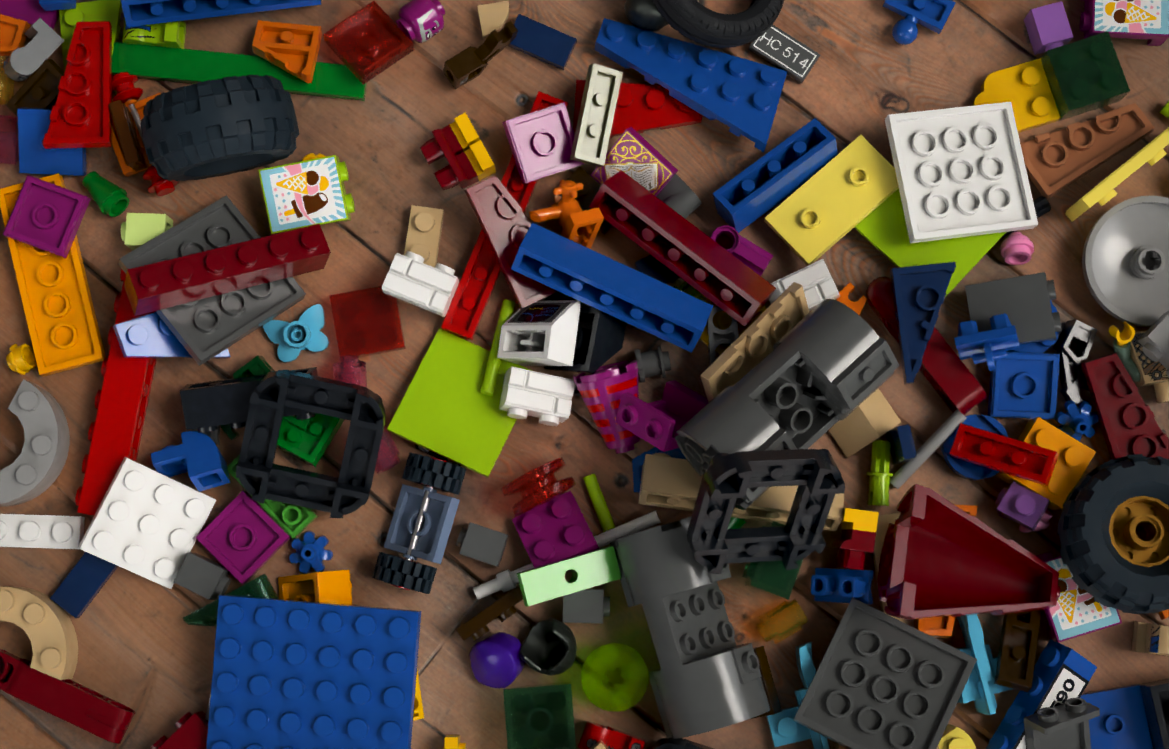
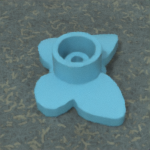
M320 304L308 308L298 321L294 320L289 323L280 320H270L263 325L268 338L274 344H279L277 355L285 363L296 360L301 350L307 349L312 352H322L329 345L328 337L320 331L325 325L324 308Z

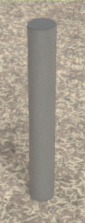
M957 409L916 451V458L906 461L890 478V483L899 489L967 417Z

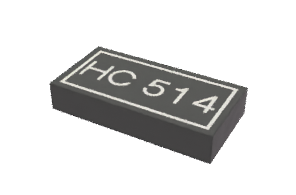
M772 25L763 35L753 40L749 46L751 52L776 68L788 71L787 75L801 84L820 57V54L775 25Z

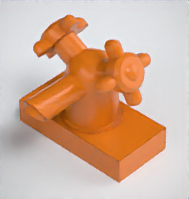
M560 180L559 187L553 189L555 196L551 207L530 211V219L534 222L557 219L559 225L563 228L561 236L591 249L604 220L599 207L582 210L579 202L575 199L577 198V191L583 189L582 183Z

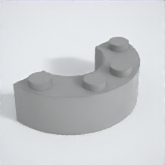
M24 379L8 409L18 416L24 428L25 441L22 451L16 460L0 470V507L23 504L45 492L60 475L69 452V427L61 406L44 388Z

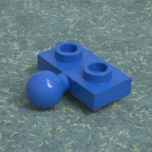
M885 0L883 7L905 17V19L899 20L894 25L892 35L897 43L908 45L917 38V23L940 34L956 2L952 0Z

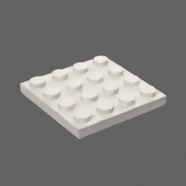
M1011 102L889 114L885 118L910 243L1027 230L1038 226Z

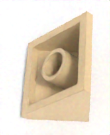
M878 388L844 420H839L828 432L845 457L848 458L900 424L901 420Z

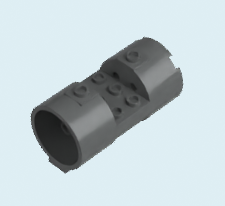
M824 299L774 344L773 351L733 387L727 386L678 429L676 432L679 435L675 439L683 455L700 476L704 475L711 466L710 461L713 456L719 453L732 454L743 451L808 449L839 420H844L887 381L894 374V370L900 365L887 341L880 338L862 317L837 300ZM770 487L747 488L745 497L737 498L734 507L745 510Z
M691 517L646 529L610 543V546H614L622 577L620 580L628 607L639 604L643 606L661 667L648 672L666 736L673 739L720 729L754 718L771 710L761 679L759 659L754 653L752 643L736 646L734 628L729 622L724 606L725 598L717 581L731 577L729 563L724 564L721 574H712L708 572L706 566L701 565L694 559L687 541V531Z

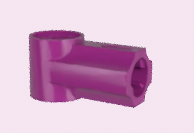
M723 225L713 231L711 239L716 242V239L720 236L729 237L732 240L733 247L727 251L758 275L762 276L773 258L772 254L739 235L738 231L731 226Z

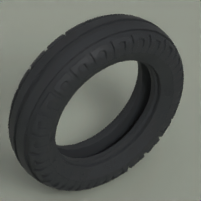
M652 0L658 12L673 29L678 30L681 35L691 41L694 40L698 44L714 48L737 47L757 39L773 25L784 3V0H752L749 8L743 12L722 14L706 8L697 0Z

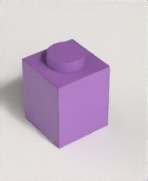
M1062 1L1031 9L1024 18L1034 55L1044 52L1046 56L1058 54L1065 50V46L1073 38Z

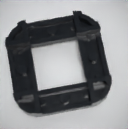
M291 370L268 372L258 382L249 400L250 406L241 452L236 466V477L239 478L242 486L252 495V499L264 504L265 499L316 509L330 512V518H343L344 515L352 513L362 505H365L370 494L386 421L382 398L370 389L356 384ZM285 406L351 420L339 478L274 464Z
M827 449L743 451L732 454L719 453L713 456L710 461L711 466L702 478L687 531V541L694 559L701 565L706 566L709 573L721 574L726 563L779 560L782 561L785 570L799 568L796 561L807 557L813 551L818 553L823 551L826 543L822 536V531L835 494L844 493L845 491L844 480ZM798 485L785 526L728 529L736 499L744 498L747 488Z

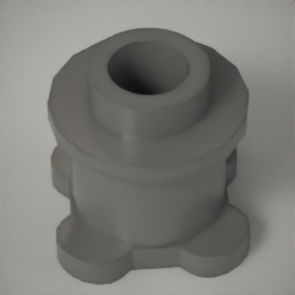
M657 346V350L640 352V349H635L640 383L645 382V378L662 375V378H666L665 371L671 370L668 351L662 352L661 346Z

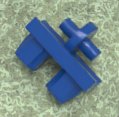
M1005 313L989 318L991 330L979 332L976 321L972 320L958 324V337H954L960 360L973 358L974 364L987 362L989 371L996 370L995 360L1007 358L1006 351L1020 348L1015 325H1011Z
M815 568V575L811 577V594L815 595L814 601L850 603L853 597L865 604H873L871 583L874 571Z

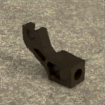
M510 20L505 23L504 28L499 32L496 29L493 30L478 48L470 46L445 61L443 73L455 89L478 77L487 67V62L516 38L518 30Z

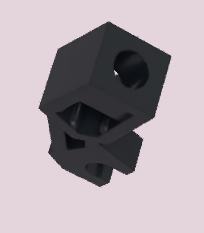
M1076 319L1066 321L1054 349L1057 354H1060L1061 393L1066 401L1072 400L1079 407L1083 401H1087L1080 397L1081 388L1090 391L1085 374L1082 372L1080 361L1088 358L1098 330ZM1071 340L1078 343L1074 353L1069 348Z

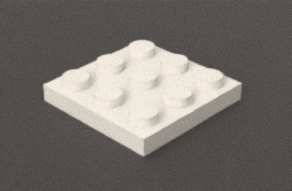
M124 457L78 547L85 552L172 589L174 580L188 552L191 551L195 544L196 537L200 534L216 499Z

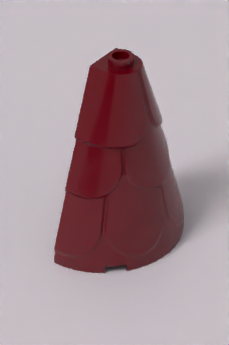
M915 484L905 493L896 508L897 511L901 512L899 518L895 520V524L889 523L879 562L880 601L887 603L884 611L888 615L906 620L941 616L961 617L984 613L997 616L1049 609L1056 606L1060 597V586L1058 585L1059 572L1014 540H1007L973 515L970 516L932 489Z

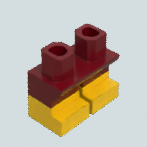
M466 112L454 118L455 121L443 129L432 131L434 138L428 140L420 147L428 164L443 157L446 159L448 166L434 173L442 190H447L457 185H460L463 189L496 173L495 165Z
M843 508L841 539L834 540L830 546L838 548L836 566L863 570L865 552L874 553L879 512Z

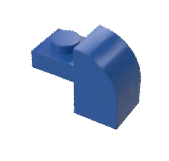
M197 431L181 432L183 444L166 446L160 451L151 453L152 464L157 472L168 477L188 472L190 480L199 492L231 483L225 458L215 442L204 433H198Z

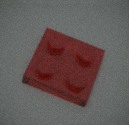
M372 1L323 34L324 42L363 85L414 51L413 42L375 1Z
M382 286L329 295L341 360L406 349L398 300L385 294L382 291Z

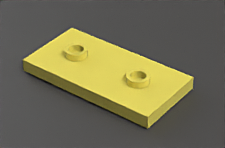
M1169 127L1069 207L1065 215L1071 222L1097 202L1101 206L1105 205L1118 194L1114 188L1146 162L1153 166L1167 154L1163 148L1169 144Z
M860 135L764 218V222L807 266L811 265L899 189L895 168Z

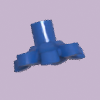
M1067 401L1064 404L1067 413L1058 412L1055 416V420L1063 424L1057 428L1079 442L1082 435L1090 438L1093 437L1095 430L1092 425L1097 423L1099 418L1096 412H1091V404L1083 401L1078 408L1074 401Z
M306 531L303 541L299 538L293 539L291 546L296 552L289 555L290 562L292 564L300 563L299 571L302 574L309 573L312 567L315 572H323L325 565L322 561H329L333 557L331 550L324 549L329 542L328 538L322 535L316 540L313 531ZM308 550L311 552L310 556L307 555Z

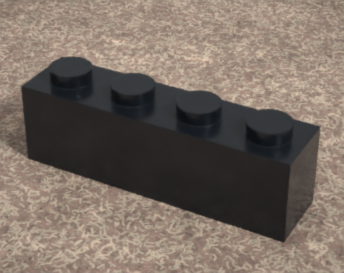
M317 367L291 370L318 376ZM266 374L187 384L180 390L186 429H197L198 433H206L217 430L219 425L230 424L232 429L245 427L250 406L249 400L256 385ZM285 406L283 417L295 415L296 420H303L314 417L315 413Z

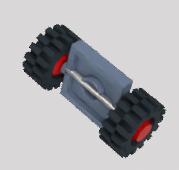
M409 452L402 478L424 486L423 489L402 484L384 544V548L403 553L405 559L379 552L372 578L406 590L411 589L430 594L437 568L412 560L421 558L441 564L460 500L438 494L435 489L459 495L466 473L465 468L441 459Z

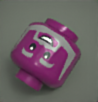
M411 0L399 9V19L396 20V23L408 41L412 42L415 40L418 43H423L443 30L445 10L438 0Z

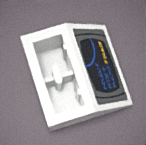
M537 301L517 310L501 327L497 358L522 366H573L581 301Z

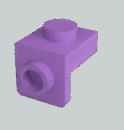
M1013 481L1009 489L1004 487L1001 490L995 504L998 505L997 512L1000 517L1004 519L1008 517L1034 531L1050 501Z

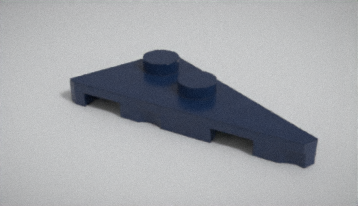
M955 262L900 267L890 270L904 384H913L916 374L919 372L927 343L930 341L939 316L938 312L946 296L949 281L956 268Z

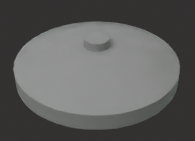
M1139 196L1125 200L1106 211L1095 222L1086 238L1082 254V268L1087 287L1095 301L1108 314L1122 322L1126 321L1128 324L1140 327H1151L1164 313L1169 311V198Z

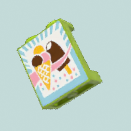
M332 155L258 170L271 234L274 235L316 224L325 225L340 221H351L350 213L355 212V205L352 194H346L344 181L349 180L345 161L340 162L338 156Z

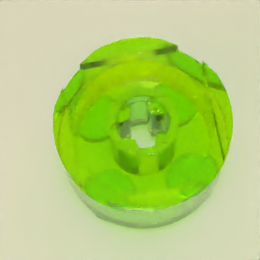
M620 642L605 643L591 651L584 661L581 672L582 687L588 699L597 707L612 712L625 711L636 705L644 696L649 681L648 668L642 656L631 646ZM616 667L620 668V675L624 680L622 683L615 682L614 685H610L608 683L609 677L606 675L607 670L614 671Z

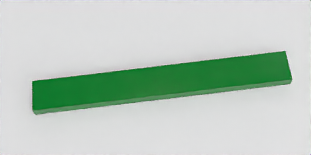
M114 42L112 56L113 76L121 72H128L130 75H136L140 79L197 84L198 82L222 79L224 77L268 75L280 80L284 90L291 94L365 101L368 68L363 66L316 62L312 83H306L265 59L252 55Z

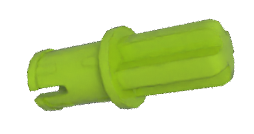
M875 440L872 443L871 472H867V475H869L867 505L889 506L890 477H893V473H889L891 448L889 441Z

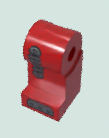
M586 721L578 747L590 749L601 739L609 749H643L645 739L609 726L605 727Z

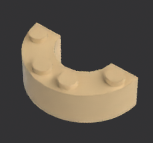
M0 587V623L5 621L11 622L25 631L31 641L33 651L30 668L59 680L72 679L78 662V641L75 628L65 610L51 600L48 595L40 591L25 587Z

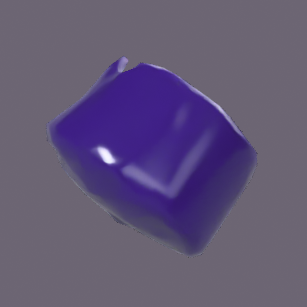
M498 632L476 643L469 653L470 666L476 680L492 688L508 687L520 675L525 666V662L519 655L520 641L510 634Z

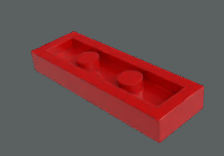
M960 423L949 453L954 458L1045 486L1049 485L1059 456L1056 451Z

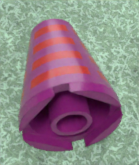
M628 360L603 365L590 375H585V372L573 375L574 383L607 448L615 449L616 454L634 450V444L640 441V437L615 423L623 393L629 392L639 398L637 360H633L630 363Z

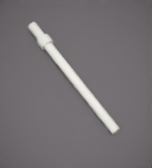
M655 510L596 535L594 538L600 549L619 538L640 532L661 522ZM530 563L511 572L507 569L496 574L497 578L473 587L476 598L479 600L500 590L504 593L516 588V584L519 583L517 573L534 568L533 564Z

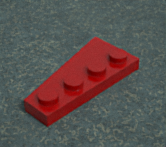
M110 21L77 22L66 58L67 65L64 76H61L58 86L59 93L56 104L52 107L50 114L51 121L48 132L45 133L42 145L45 149L111 147L112 115L109 108V103L112 102V26Z
M576 80L573 119L574 133L576 131L586 80ZM621 83L610 138L622 135L629 127H632L640 134L648 130H663L699 124L702 122V115L671 97L669 90L661 85Z

